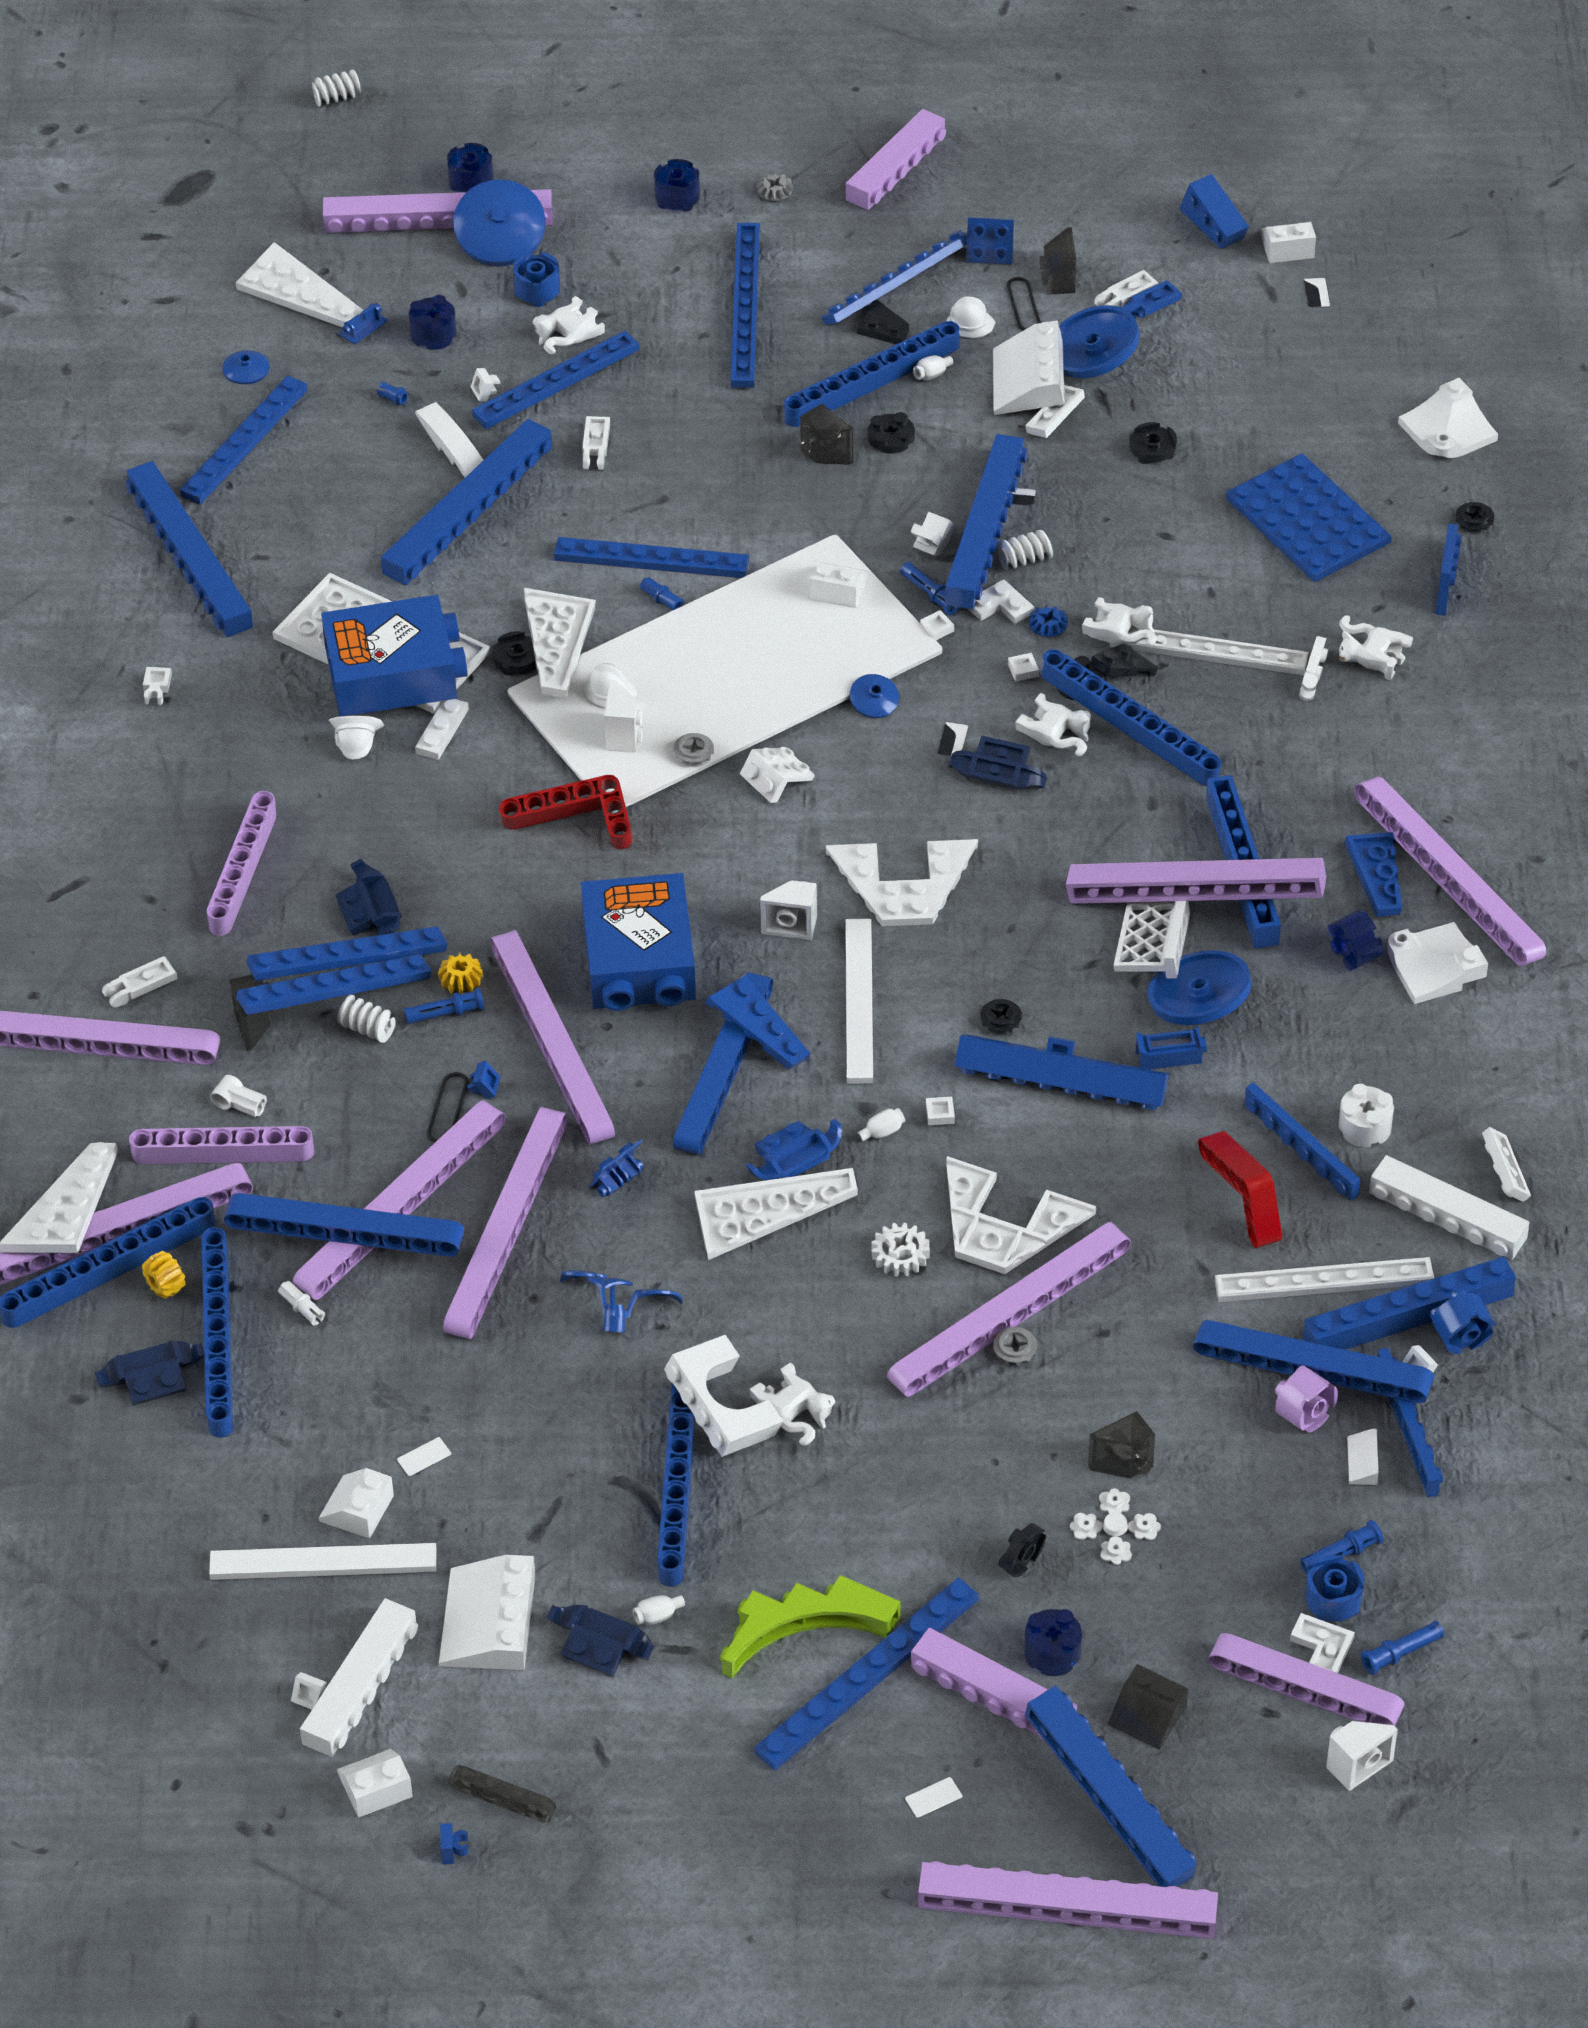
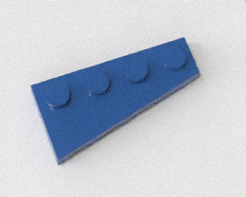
M1448 523L1436 615L1446 616L1449 588L1455 584L1462 534H1457L1458 524Z
M1393 832L1346 836L1344 842L1376 917L1400 915L1402 909L1400 885L1397 881L1398 866H1396L1395 862L1396 848L1393 844Z
M746 976L709 996L705 1001L709 1007L713 1008L715 1006L723 1013L722 1017L729 1023L733 1021L745 1030L743 1034L749 1039L753 1038L763 1045V1050L788 1070L808 1059L811 1054Z

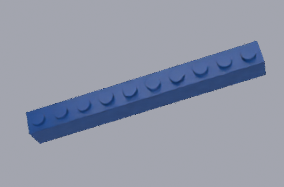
M527 419L381 556L382 574L405 586L412 579L416 578L421 570L431 564L440 552L446 550L457 536H460L472 522H475L486 509L492 506L497 498L505 494L515 481H518L530 467H533L544 454L550 451L552 447L551 430Z
M996 434L945 586V605L974 609L976 600H981L983 586L981 585H985L987 582V569H991L993 562L992 553L996 554L998 547L997 538L1002 536V522L1006 523L1007 507L1011 508L1013 501L1012 492L1016 493L1017 477H1021L1023 470L1022 462L1025 463L1027 459L1028 449L1024 448V438Z
M150 461L126 470L128 480L125 481V485L129 494H134L136 504L139 509L143 508L147 522L154 525L155 533L159 539H163L168 554H173L177 568H182L186 582L193 585L194 593L197 599H202L206 613L208 615L212 614L216 628L218 630L221 629L226 638L253 628L251 609L155 463Z

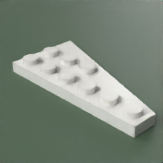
M275 242L236 282V288L239 291L343 327L346 321L351 320L356 315H360L362 319V308Z
M524 588V599L541 694L566 698L595 610L596 600Z
M90 1143L0 1241V1252L78 1253L118 1153L116 1143Z
M853 1168L695 1191V1201L708 1260L857 1196L858 1188Z

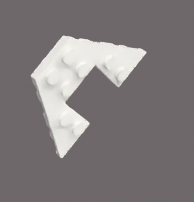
M978 839L927 841L930 879L879 881L877 843L826 845V855H830L838 865L840 873L848 878L850 886L865 900V905L870 912L876 915V919L881 926L934 924L939 910L944 907L950 891L954 890L961 878L962 871L968 866V861L974 850L978 849Z
M948 1156L946 1158L955 1257L1006 1274L1096 1214V1206L1049 1190L1045 1191L1026 1228L979 1213L997 1180V1173Z

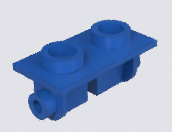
M378 303L370 304L368 308L361 312L362 319L360 315H356L351 320L346 321L342 331L338 334L349 342L356 344L386 323L388 319L380 315L382 308Z

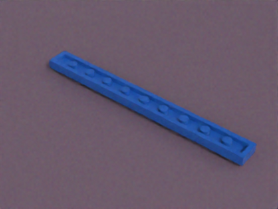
M737 223L731 387L754 388L760 223Z
M958 1577L754 1747L755 1754L774 1771L907 1661L911 1657V1651L929 1627L940 1633L979 1600V1594Z

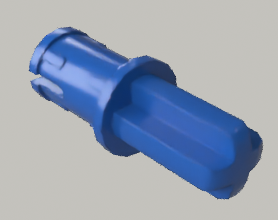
M650 577L642 580L640 588L654 597L656 603L661 602L672 611L683 606V599L669 591L668 586H662Z

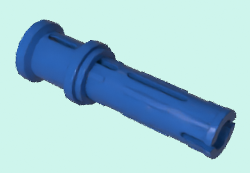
M906 562L901 567L900 574L928 594L930 601L933 604L940 605L947 615H952L959 610L960 607L945 605L944 584H937L911 562Z
M475 988V991L463 994L456 992L451 995L452 998L404 1008L407 1024L452 1013L460 1016L466 1011L474 1009L484 1010L480 988Z
M1370 1520L1366 1526L1356 1531H1347L1344 1538L1304 1558H1300V1565L1305 1574L1308 1575V1571L1313 1566V1563L1323 1556L1340 1555L1345 1557L1351 1553L1361 1554L1364 1548L1374 1543L1379 1545L1383 1542L1382 1532L1374 1520Z
M1434 1621L1398 1640H1385L1381 1643V1646L1371 1651H1362L1361 1661L1364 1668L1369 1674L1375 1675L1382 1667L1389 1664H1398L1400 1657L1431 1642L1442 1639L1444 1637L1442 1626H1438L1439 1622Z

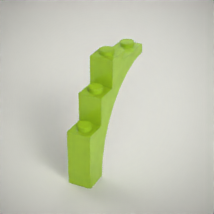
M842 1575L838 1577L835 1584L831 1583L828 1586L825 1595L799 1583L795 1584L791 1592L787 1591L781 1602L753 1590L747 1599L744 1598L741 1601L737 1611L740 1625L734 1633V1640L730 1646L726 1645L720 1655L722 1674L733 1678L744 1663L758 1651L781 1638L801 1631L819 1628H849L867 1631L886 1638L890 1635L901 1617V1601Z

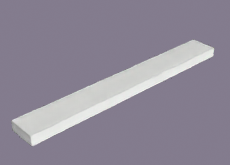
M1131 626L1128 634L1137 632L1140 629ZM1154 630L1157 636L1154 646H1148L1147 639L1133 644L1124 643L1131 646L1134 651L1298 675L1305 674L1309 652L1161 630ZM1110 643V647H1115V646H1118V645L1123 644V643H1119V644H1111V643Z
M846 919L847 1084L873 1083L871 919Z
M1430 1257L1223 1274L1215 1275L1214 1281L1218 1302L1407 1287L1434 1279Z
M436 1543L210 1551L209 1575L210 1580L436 1572L437 1547Z

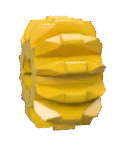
M459 952L456 957L449 954L448 960H442L438 975L443 990H449L452 995L456 992H459V994L472 992L473 988H478L481 984L483 972L478 959H473L471 954L464 957Z
M164 1251L155 1253L142 1264V1273L147 1280L146 1283L149 1284L151 1290H154L158 1297L164 1299L172 1297L185 1286V1275L181 1271L182 1267L177 1264V1260L173 1259L171 1254Z

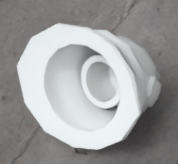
M969 296L960 298L951 307L950 316L946 320L957 323L960 329L959 336L965 338L984 337L992 332L996 323L986 313V308L982 301Z
M602 663L596 666L589 674L587 685L582 689L589 701L606 708L610 680H616L634 697L637 696L634 684L623 675L619 668L610 663Z
M341 716L329 719L335 728L336 745L347 759L352 760L360 759L368 754L372 747L375 731L384 726L380 719L370 716Z

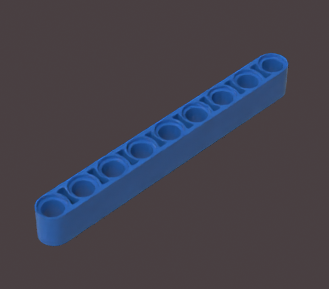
M953 321L942 322L788 396L784 401L785 423L791 427L801 426L913 372V368L917 366L919 360L933 355L944 357L959 348V325Z
M1051 649L1043 654L1041 675L1047 682L1198 783L1207 786L1208 778L1220 776L1222 761L1218 755L1063 652Z
M747 972L745 976L768 1002L773 988V978ZM725 1019L676 1130L673 1141L674 1149L700 1155L704 1149L751 1039L743 1034L745 1030L733 1021L729 1023Z
M236 1193L230 1197L224 1217L225 1224L239 1230L453 1257L458 1254L465 1230L460 1223L452 1220Z
M206 1197L195 1198L0 1296L2 1323L9 1328L21 1326L142 1265L153 1254L161 1251L166 1253L202 1235L205 1230L215 1226L216 1220L212 1201Z
M212 1227L205 1230L202 1234L205 1395L209 1432L212 1436L222 1438L228 1436L233 1431L229 1253L225 1232L218 1227Z
M1212 1320L1201 1322L1193 1343V1349L1206 1357L1293 1375L1300 1366L1304 1365L1333 1385L1414 1403H1424L1426 1401L1435 1377L1431 1370L1422 1366Z
M673 1383L671 1386L658 1548L659 1580L663 1585L669 1587L679 1585L684 1578L696 1424L694 1414L688 1405L683 1402L680 1393Z

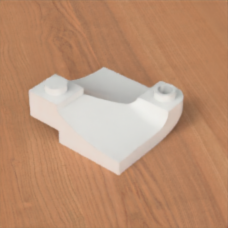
M1460 378L1441 385L1433 396L1413 410L1399 416L1398 424L1425 452L1431 455L1447 458L1460 457L1498 440V433L1486 420L1472 395L1473 391Z
M1455 922L1417 933H1410L1408 929L1391 934L1388 939L1387 949L1389 958L1414 1004L1462 991L1464 983L1487 976V960L1478 945L1473 946L1463 936Z

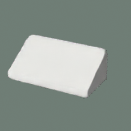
M1369 1429L1347 1436L1349 1484L1377 1485V1429Z

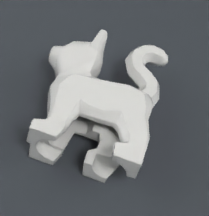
M575 296L572 298L570 305L558 308L550 315L542 314L535 317L533 324L535 332L540 336L539 344L542 345L544 343L543 347L548 354H555L556 350L553 346L567 347L605 333V324L600 323L597 325L595 323L598 311L589 307L586 310V314L582 315L579 309L583 304V300ZM554 331H558L564 336L549 338Z
M1098 597L1095 602V607L1098 608L1096 622L1092 618H1086L1082 624L1083 634H1088L1092 638L1111 644H1133L1147 639V645L1154 646L1157 641V636L1152 628L1153 610L1150 606L1141 605L1137 608H1131L1123 604L1105 603L1104 598ZM1131 626H1135L1136 628L1140 629L1137 632L1128 634V631Z
M1350 616L1342 617L1339 625L1343 630V641L1339 648V659L1342 662H1357L1365 668L1381 671L1384 673L1385 678L1390 681L1395 675L1393 670L1395 665H1401L1405 660V656L1401 653L1403 646L1411 647L1413 637L1382 627H1374L1366 623L1350 625ZM1366 633L1368 638L1364 644H1360L1351 635Z
M1040 693L1035 699V703L1039 705L1035 717L1039 721H1034L1033 718L1021 714L1015 722L1016 730L1030 736L1045 746H1053L1062 750L1077 747L1075 755L1082 756L1087 749L1084 741L1087 742L1089 739L1087 731L1090 728V712L1083 710L1072 711L1064 705L1048 702L1045 695ZM1066 729H1070L1080 737L1060 739Z
M789 1363L781 1368L785 1379L781 1382L783 1389L774 1394V1388L771 1385L767 1386L765 1391V1385L759 1382L749 1389L750 1397L757 1404L769 1400L783 1420L781 1427L789 1433H804L799 1443L802 1446H806L815 1438V1430L807 1423L791 1421L799 1413L808 1409L818 1425L824 1429L826 1427L824 1419L831 1413L835 1400L832 1395L816 1392L809 1382L795 1375V1367L792 1363Z

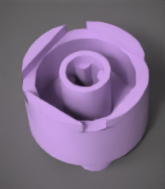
M1304 1365L1300 1366L1287 1381L1283 1380L1277 1385L1275 1394L1278 1397L1275 1411L1300 1430L1313 1432L1322 1426L1330 1416L1326 1413L1330 1405L1335 1407L1338 1398L1337 1388Z

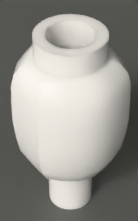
M936 355L925 357L919 360L917 366L913 368V374L918 380H932L942 375L946 367L953 365V359L951 356L945 358Z
M899 1108L895 1110L885 1109L870 1118L866 1128L857 1132L861 1141L870 1137L879 1139L889 1136L900 1129L901 1124L905 1122L904 1115Z
M665 1595L650 1597L639 1602L638 1607L633 1608V1616L638 1625L642 1623L646 1626L655 1625L669 1619L675 1609L685 1606V1601L682 1595L672 1599Z

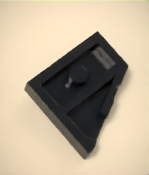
M877 299L871 303L857 327V334L896 345L903 342L909 332V323Z
M1124 643L1093 655L1090 662L1092 666L1107 676H1136L1138 671H1146L1149 676H1155L1158 670V666Z

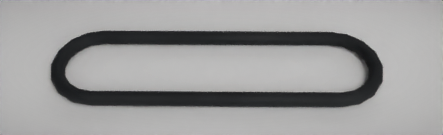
M1013 277L1008 280L1007 289L1018 326L1024 331L1027 328H1024L1021 324L1010 287L1011 282L1021 280L1026 283L1037 324L1041 323L1028 280L1023 277Z
M453 1072L443 1079L427 1130L429 1140L434 1143L438 1139L432 1137L431 1130L446 1082L453 1076L462 1077L465 1081L452 1126L457 1123L469 1081L463 1073Z

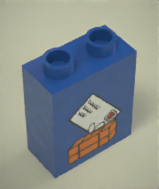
M438 594L321 613L325 650L339 717L457 699L455 678L468 676L466 658L463 647L450 648L449 643L460 641L455 612L442 613Z
M683 873L581 882L583 922L593 1009L608 1008L613 1011H622L632 1005L659 1003L663 1006H675L683 1001L696 1000L695 964Z

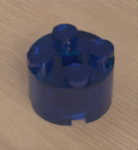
M464 143L465 147L458 148L456 146L449 151L447 155L448 179L450 188L453 191L468 192L480 183L494 180L492 154L482 144Z
M684 159L668 160V164L662 167L660 164L656 167L654 171V190L658 207L682 211L693 209V205L700 198L699 170L693 167V163Z
M435 295L434 297L413 301L410 304L409 325L413 343L419 347L420 344L425 345L430 350L449 346L454 336L456 338L457 335L456 315L453 305L446 300L445 296Z
M1363 910L1354 911L1328 925V930L1333 938L1329 942L1330 947L1336 955L1341 954L1343 956V962L1348 971L1357 969L1384 954L1381 937L1376 938L1373 932L1377 928L1372 919Z
M1048 1609L1030 1615L1025 1627L1024 1656L1026 1662L1030 1667H1035L1041 1671V1674L1046 1676H1061L1069 1673L1081 1658L1082 1629L1078 1620L1067 1609Z

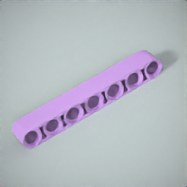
M260 791L252 797L207 907L209 930L213 935H226L233 927L276 820L275 798L271 792Z
M304 1126L138 1129L129 1136L132 1159L138 1164L297 1162L311 1159L315 1152L312 1131Z
M1220 1634L1208 1658L1210 1665L1219 1671L1358 1722L1395 1726L1404 1707L1403 1700L1393 1693L1232 1634Z

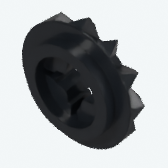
M1465 503L1456 511V522L1459 523L1460 528H1467L1468 532L1476 530L1479 533L1481 529L1488 531L1489 526L1493 525L1494 512L1483 503ZM1478 514V518L1475 521L1471 520Z
M996 999L983 1006L980 1018L982 1026L988 1027L989 1032L995 1030L1001 1035L1003 1031L1011 1033L1013 1028H1019L1022 1012L1014 1002L1006 999ZM1006 1013V1019L1002 1018L1000 1021H997V1017H1001Z

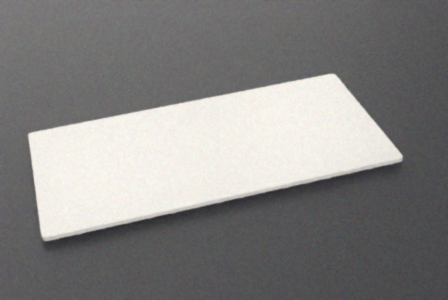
M832 535L580 654L566 698L541 694L538 675L509 688L508 696L581 781L611 774L616 776L620 782L625 806L628 807L850 699L851 686L859 677L867 674H878L891 679L942 654V646L837 535ZM815 562L869 571L857 608L809 599V577ZM602 663H610L619 668L623 675L634 684L637 696L635 698L637 699L638 710H642V722L638 726L643 727L642 742H637L636 752L606 750L605 708L589 701L582 690L588 683L590 672ZM689 733L703 734L713 742L714 754H711L710 761L704 760L702 765L693 763L691 766L689 762L681 763L679 758H675L674 744L676 740ZM694 745V748H692L691 753L696 752V745ZM608 789L605 792H612L614 789Z

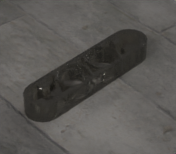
M455 1766L448 1778L449 1784L462 1793L539 1822H550L557 1809L556 1804L546 1796L466 1766Z

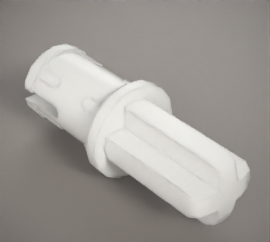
M290 1281L281 1284L278 1292L293 1306L292 1309L295 1312H300L313 1326L319 1324L316 1318L320 1321L323 1320L325 1312L320 1310L310 1300L308 1294H303Z

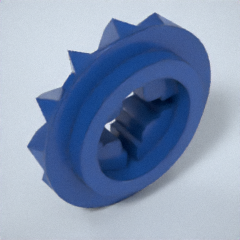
M1046 605L1044 609L1037 607L1035 612L1030 613L1029 626L1034 633L1040 636L1053 637L1060 635L1066 630L1068 617L1065 616L1064 610L1058 611L1057 606L1048 608ZM1048 618H1052V620H1049V621L1046 622V624H1045V621H1044V620H1047Z

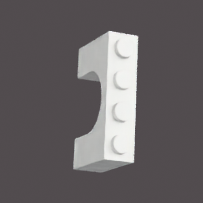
M726 1335L672 1354L664 1369L667 1378L674 1384L681 1395V1399L688 1405L695 1416L696 1422L702 1426L712 1446L717 1449L721 1457L774 1437L783 1423V1420L769 1400L745 1409L736 1410L722 1406L709 1394L706 1381L731 1372L740 1357Z

